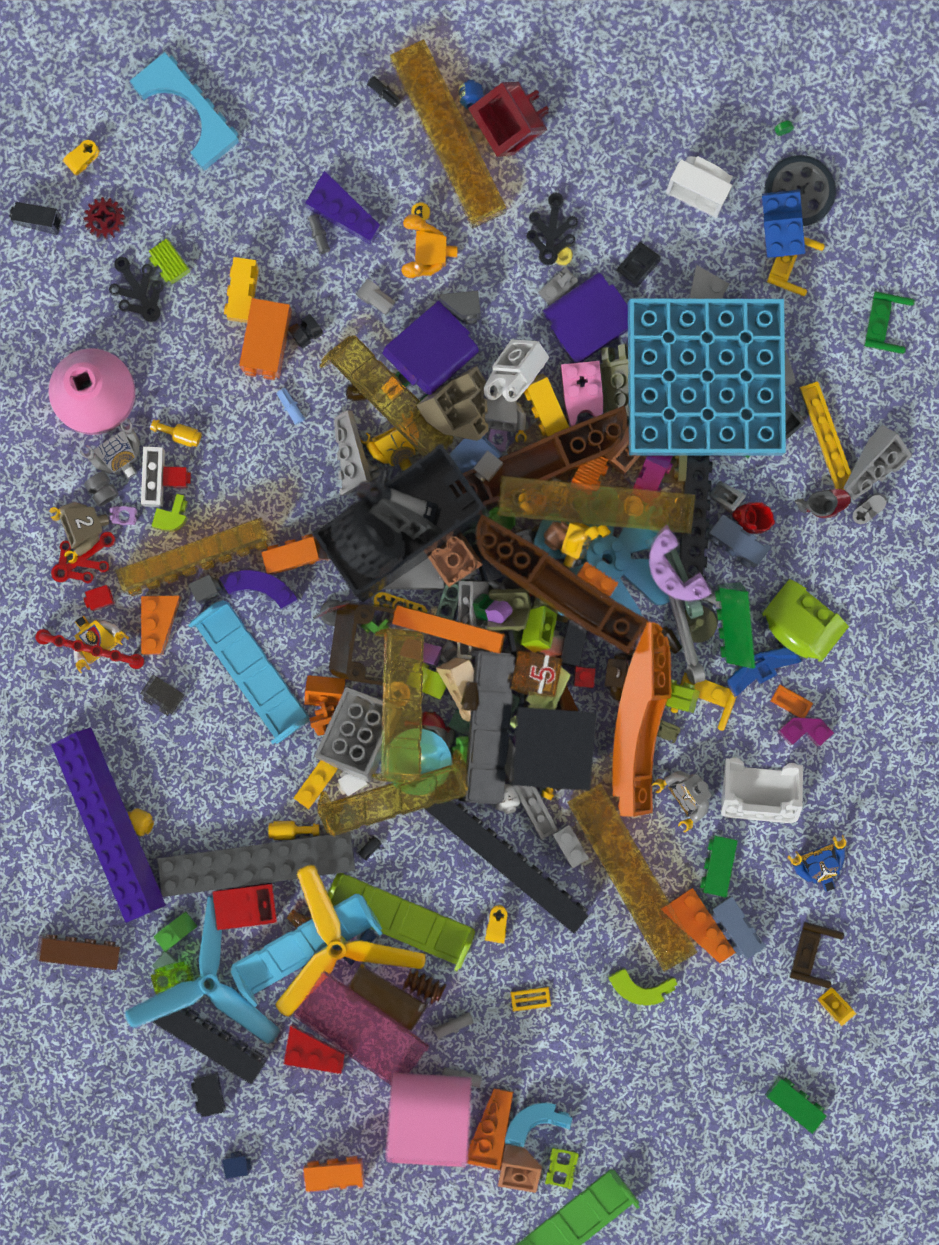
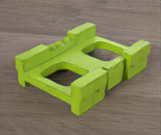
M552 1147L549 1171L546 1174L545 1184L572 1189L574 1165H577L579 1153ZM559 1152L570 1154L568 1165L557 1163ZM556 1171L566 1173L564 1184L553 1182V1176Z

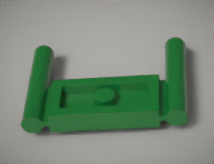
M874 291L864 347L904 354L906 352L904 346L884 343L892 302L913 306L915 300L913 298Z

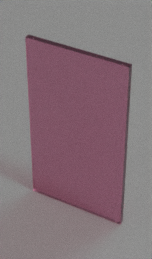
M326 971L321 973L320 978L293 1015L390 1085H392L393 1073H410L430 1046Z

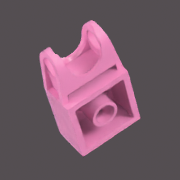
M599 361L561 364L563 399L569 426L576 425L577 417L581 413H589L593 417L603 414V392ZM580 379L586 381L584 387H580V384L577 385Z

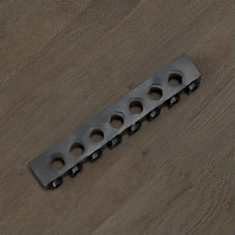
M687 456L686 482L683 484L679 558L688 579L693 577L688 573V568L695 566L698 573L700 572L706 581V576L703 575V568H707V556H704V550L708 549V537H705V531L709 530V518H706V513L710 511L711 503L710 499H707L708 492H711L712 481L708 480L709 473H712L713 462L709 461L710 456H704L702 462L696 461L694 456ZM696 471L701 472L703 479L700 481L695 480L693 473ZM694 490L700 491L702 498L699 500L694 499L692 492ZM693 509L700 511L701 517L699 519L692 517L691 511ZM692 528L699 530L700 536L698 538L690 535ZM691 547L698 549L699 555L697 557L689 554Z

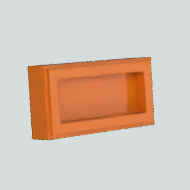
M780 684L770 702L799 718H805L813 705L809 700Z

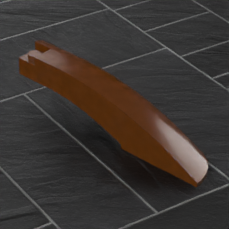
M625 406L556 432L499 458L503 465L490 482L486 479L482 482L474 475L476 473L474 469L464 472L463 475L484 506L540 484L604 456L616 448L622 440L627 427ZM457 480L455 483L463 494L466 493L467 490L460 480ZM451 484L449 487L455 496L459 498L461 495L454 485Z

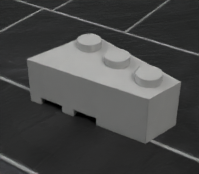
M696 265L689 299H721L729 283Z

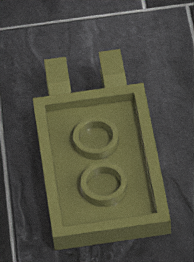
M618 345L619 359H615L614 348H601L603 364H600L603 392V412L606 413L625 406L627 418H629L628 345Z

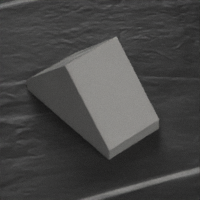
M722 481L709 494V497L730 514L734 512L746 497L743 493Z

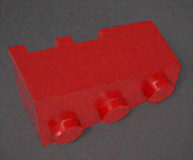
M293 1024L290 1025L283 1065L336 1074L342 1073L345 1052Z

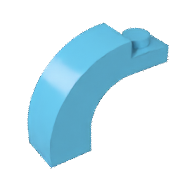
M539 1103L531 1105L514 1117L508 1128L505 1143L524 1148L528 1133L533 1127L548 1123L570 1130L573 1118L569 1117V1114L559 1111L556 1113V1104Z

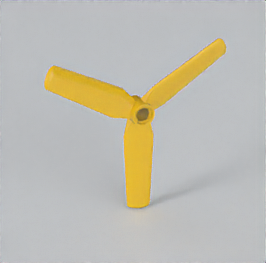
M308 865L297 872L317 933L325 941L327 947L312 956L278 999L275 1005L280 1013L289 1017L330 975L336 961L344 956L360 962L422 969L424 967L426 957L423 953L365 941H346L341 936L340 920L316 867ZM337 944L340 945L342 948L340 950H335L332 948V946Z

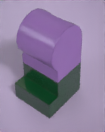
M482 593L472 603L477 619L501 624L512 614V607L507 602L489 599L488 594Z

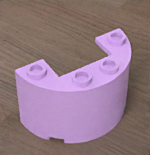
M666 524L656 534L650 549V570L655 582L665 593L681 600H698L712 594L710 586L700 572L683 583L664 554L678 546L677 538Z

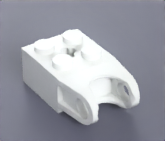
M511 339L492 366L493 372L484 386V394L487 399L496 400L503 394L508 402H514L523 394L550 358L539 341ZM493 385V386H494V393H493V395L491 396V395H490V388H491V386ZM509 391H513V396L511 398L509 396Z

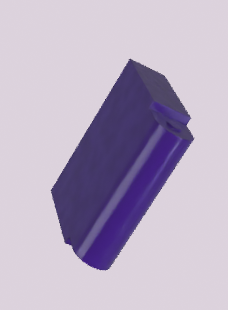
M597 272L542 310L545 318L551 325L549 330L572 363L583 362L628 331V305L613 284L609 286L600 272Z
M438 300L387 344L382 354L413 386L417 384L426 394L431 395L479 353V348L469 337L470 332Z

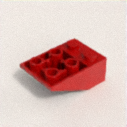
M271 883L212 891L217 930L277 923Z

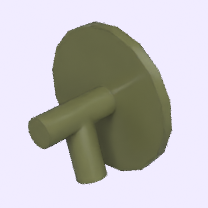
M702 606L703 615L693 619L689 617L687 610H685L694 643H702L709 640L716 631L717 620L714 613L708 607Z

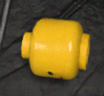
M139 808L127 812L136 835L144 836L151 832L154 820L150 813Z

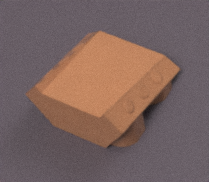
M462 533L456 537H451L447 540L446 544L436 548L428 555L429 560L448 587L483 565L482 560Z

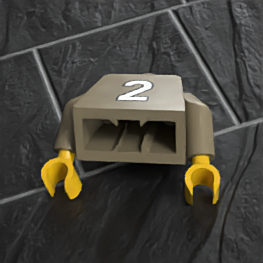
M77 502L63 505L60 509L52 507L49 510L50 513L57 512L51 519L54 521L61 519L71 549L75 548V551H67L65 553V557L73 554V559L69 560V563H75L78 555L81 556L89 551L98 542L99 536L102 533V526L109 525V519L106 514L97 516L94 507H87Z

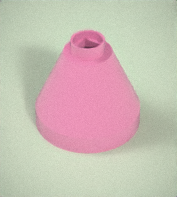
M82 349L66 356L54 369L49 382V399L57 417L72 430L88 435L103 434L118 427L120 422L123 423L130 414L135 401V384L126 365L112 353L101 349ZM91 379L92 386L80 391L81 385Z

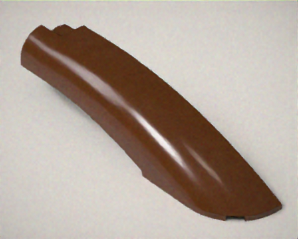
M484 515L480 517L477 525L476 539L480 552L489 563L565 617L625 653L630 654L649 620L582 580L552 558L546 551Z

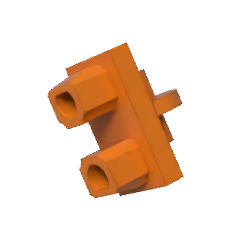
M324 702L320 703L321 709L315 710L316 716L309 718L311 728H314L318 736L324 735L326 731L325 725L330 723L335 712L333 705L326 707Z

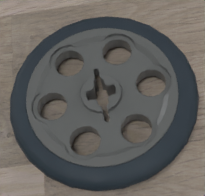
M795 155L781 160L772 168L766 179L764 192L797 190V186L801 188L808 183L804 188V195L801 193L800 195L803 226H809L823 219L831 210L835 202L836 184L832 173L820 160L811 156ZM801 169H810L811 176L804 178L801 175ZM790 172L793 175L792 181H784L782 174ZM814 183H823V191H815L813 186ZM816 200L818 208L811 210L808 207V201Z

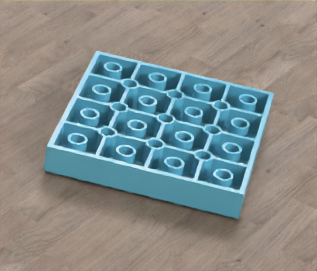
M629 299V456H782L786 453L784 299Z

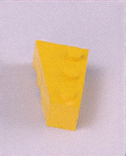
M543 373L536 376L535 380L524 391V395L533 406L531 411L535 419L538 418L541 423L538 426L542 435L548 437L569 428L548 377Z

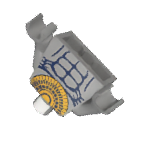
M127 419L129 423L127 427H124L122 422H120L121 432L94 450L90 446L85 445L89 452L84 454L80 450V453L83 457L88 458L98 470L105 471L108 474L114 472L116 475L123 471L127 479H130L137 474L132 464L138 461L137 456L140 453L139 438L132 428L131 420Z

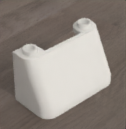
M726 758L721 814L724 817L781 823H794L798 820L803 807V765L788 763L782 768V771L747 768L744 767V762L739 758Z

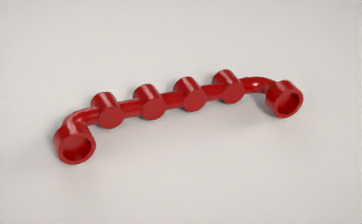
M45 629L39 630L35 636L39 644L47 645L54 643L58 647L65 646L73 648L77 652H88L95 657L103 656L110 658L114 662H126L133 669H140L145 663L143 656L139 654L129 656L122 654L118 650L110 651L103 649L99 645L92 646L84 644L80 640L73 641L61 635H51Z

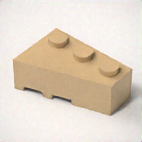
M453 658L436 667L457 704L461 717L470 722L471 711L462 709L461 700L466 682H473L474 669L470 660Z

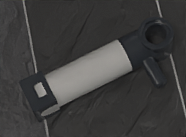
M386 469L380 470L377 482L363 481L357 487V495L361 500L377 504L384 498L416 512L431 523L434 522L438 504L420 500L385 487L388 474Z

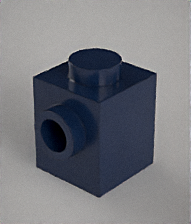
M242 1151L231 1152L230 1156L223 1157L222 1159L225 1179L248 1176L249 1170H252L251 1158H247V1153L242 1154Z

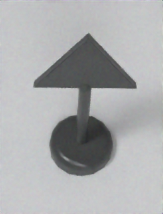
M328 600L323 603L320 613L315 615L313 619L321 617L322 621L328 626H335L337 609L349 604V601L341 603L338 600Z

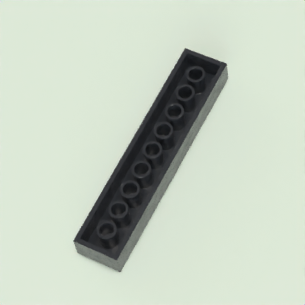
M445 790L442 793L438 791L424 809L575 934L589 917L586 914L588 909L579 902L574 904L571 901L573 897L564 889L561 892L556 889L558 884L549 877L544 879L541 876L543 872L534 864L531 867L526 864L528 859L519 852L514 854L511 851L513 847L505 840L500 842L496 839L498 834L489 827L487 830L481 826L483 822L475 815L471 818L466 814L468 809L461 803L454 804L451 801L453 797Z

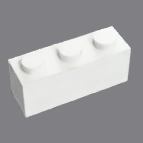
M143 447L141 505L144 507H163V466L165 467V450L163 447Z

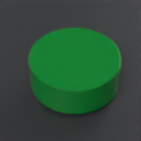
M787 120L777 124L774 130L777 136H782L790 133L794 126L792 121Z

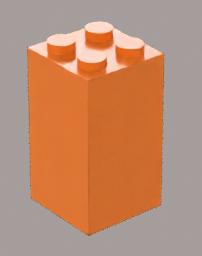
M252 298L239 363L242 372H245L246 376L256 377V374L263 375V378L267 380L280 378L292 316L289 304Z

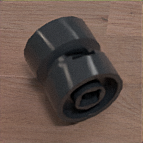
M311 314L301 319V324L296 323L288 329L301 349L311 344V339L316 340L324 334Z

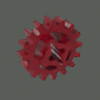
M101 197V202L94 199V205L88 204L90 210L84 211L88 217H84L83 220L89 222L85 227L91 229V235L96 233L98 239L103 235L107 240L110 234L113 238L115 237V231L121 233L119 227L125 226L121 220L126 219V217L121 214L124 210L122 207L118 208L119 203L117 201L112 204L113 200L111 198L106 202L104 197ZM108 207L112 208L116 213L109 212ZM104 215H107L108 218L103 222L101 219ZM93 224H99L101 226V230L96 228Z

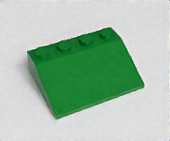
M741 582L717 584L718 590H715L714 593L716 602L719 601V609H716L717 620H721V628H718L719 639L723 641V646H720L721 658H724L726 663L755 668L748 591Z

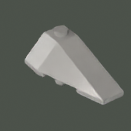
M882 425L871 436L843 487L849 493L851 499L855 500L870 490L872 484L878 480L883 481L886 479L887 474L892 471L895 473L910 459L912 454L899 435Z

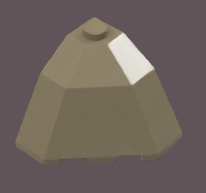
M477 366L445 383L417 404L426 422L443 434L477 441L488 432V424L485 423V414L488 413L487 399L484 398L486 380Z

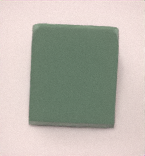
M166 951L157 959L152 967L158 968L175 963L178 960Z

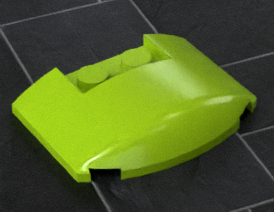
M789 579L762 612V616H766L769 630L786 648L806 659L809 657L822 662L849 626L837 613L832 612L806 591L807 588Z

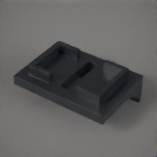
M639 242L616 271L638 288L661 261V257L642 242ZM634 258L636 261L645 266V269H642L640 266H638L631 260Z

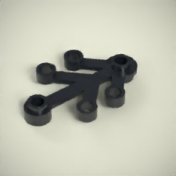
M552 193L548 198V203L551 207L549 227L541 220L539 213L532 212L529 215L530 223L536 225L547 239L545 246L538 238L535 230H530L526 234L528 242L533 243L540 251L539 260L544 265L554 264L558 259V253L566 247L574 246L576 243L574 235L567 234L562 242L554 246L555 239L567 230L575 229L578 226V219L575 216H570L565 223L556 229L558 212L564 204L563 196L560 193ZM558 200L560 203L558 205H554L553 201ZM537 216L538 220L533 221L531 218ZM571 220L576 221L574 225L569 224ZM535 234L536 237L534 239H530L529 235ZM572 238L573 242L568 243L566 240ZM547 254L552 255L550 259L545 258Z
M118 257L114 262V266L118 272L124 274L133 290L121 288L118 284L114 283L110 285L109 292L113 296L121 295L137 299L142 304V306L130 304L128 300H121L119 302L121 311L142 314V317L148 322L157 321L161 315L157 304L160 292L164 286L159 280L152 282L153 293L149 303L146 293L150 277L154 273L153 267L150 264L143 265V276L139 286L129 269V260L126 257ZM120 261L125 262V265L123 267H119L118 264ZM145 268H151V272L145 273ZM155 284H161L160 289H155ZM113 287H118L116 293L112 292ZM123 303H128L126 309L121 307ZM149 309L154 310L153 315H148L147 312Z

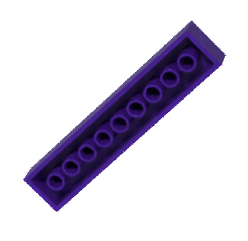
M92 727L74 732L51 744L125 923L166 906Z

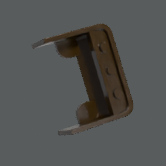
M344 600L341 603L349 601V604L338 608L336 612L329 670L336 677L384 686L386 679L366 676L365 666L362 663L352 661L357 623H370L374 618L375 610L394 613L396 607Z
M362 962L345 990L348 993L347 997L355 1002L360 1000L398 1024L397 1028L406 1033L408 1030L412 1031L428 1007V1001H420L364 967L365 963Z

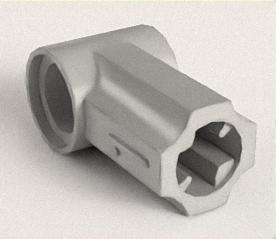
M369 279L356 292V295L361 300L371 304L384 315H387L396 303Z

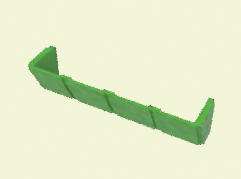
M611 1169L516 1245H582L632 1204L639 1209L640 1202L618 1173Z

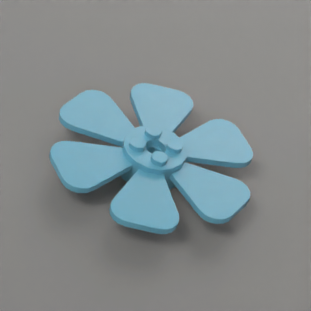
M607 486L599 487L597 492L592 491L591 495L581 490L577 491L572 499V505L583 524L590 527L596 526L597 528L600 525H606L611 533L605 538H602L599 534L597 538L593 539L590 542L585 557L577 559L581 560V565L569 568L568 570L577 575L580 568L586 562L592 564V567L595 566V569L598 568L599 571L614 579L615 582L618 581V585L610 598L642 616L640 609L620 579L622 576L655 605L661 606L670 602L668 594L657 585L652 576L650 559H631L632 553L651 548L657 533L651 531L648 521L651 514L658 510L652 504L643 503L642 511L638 515L628 518L619 537L616 538L612 535L619 506L618 493L613 488ZM551 513L546 515L541 521L533 544L549 553L554 559H565L566 554L562 553L561 550H552L545 544L544 533L553 522L561 523L564 521L568 525L570 523L561 515ZM660 517L652 519V523L656 527H663L665 525L664 520ZM602 558H606L609 561V564L602 561Z

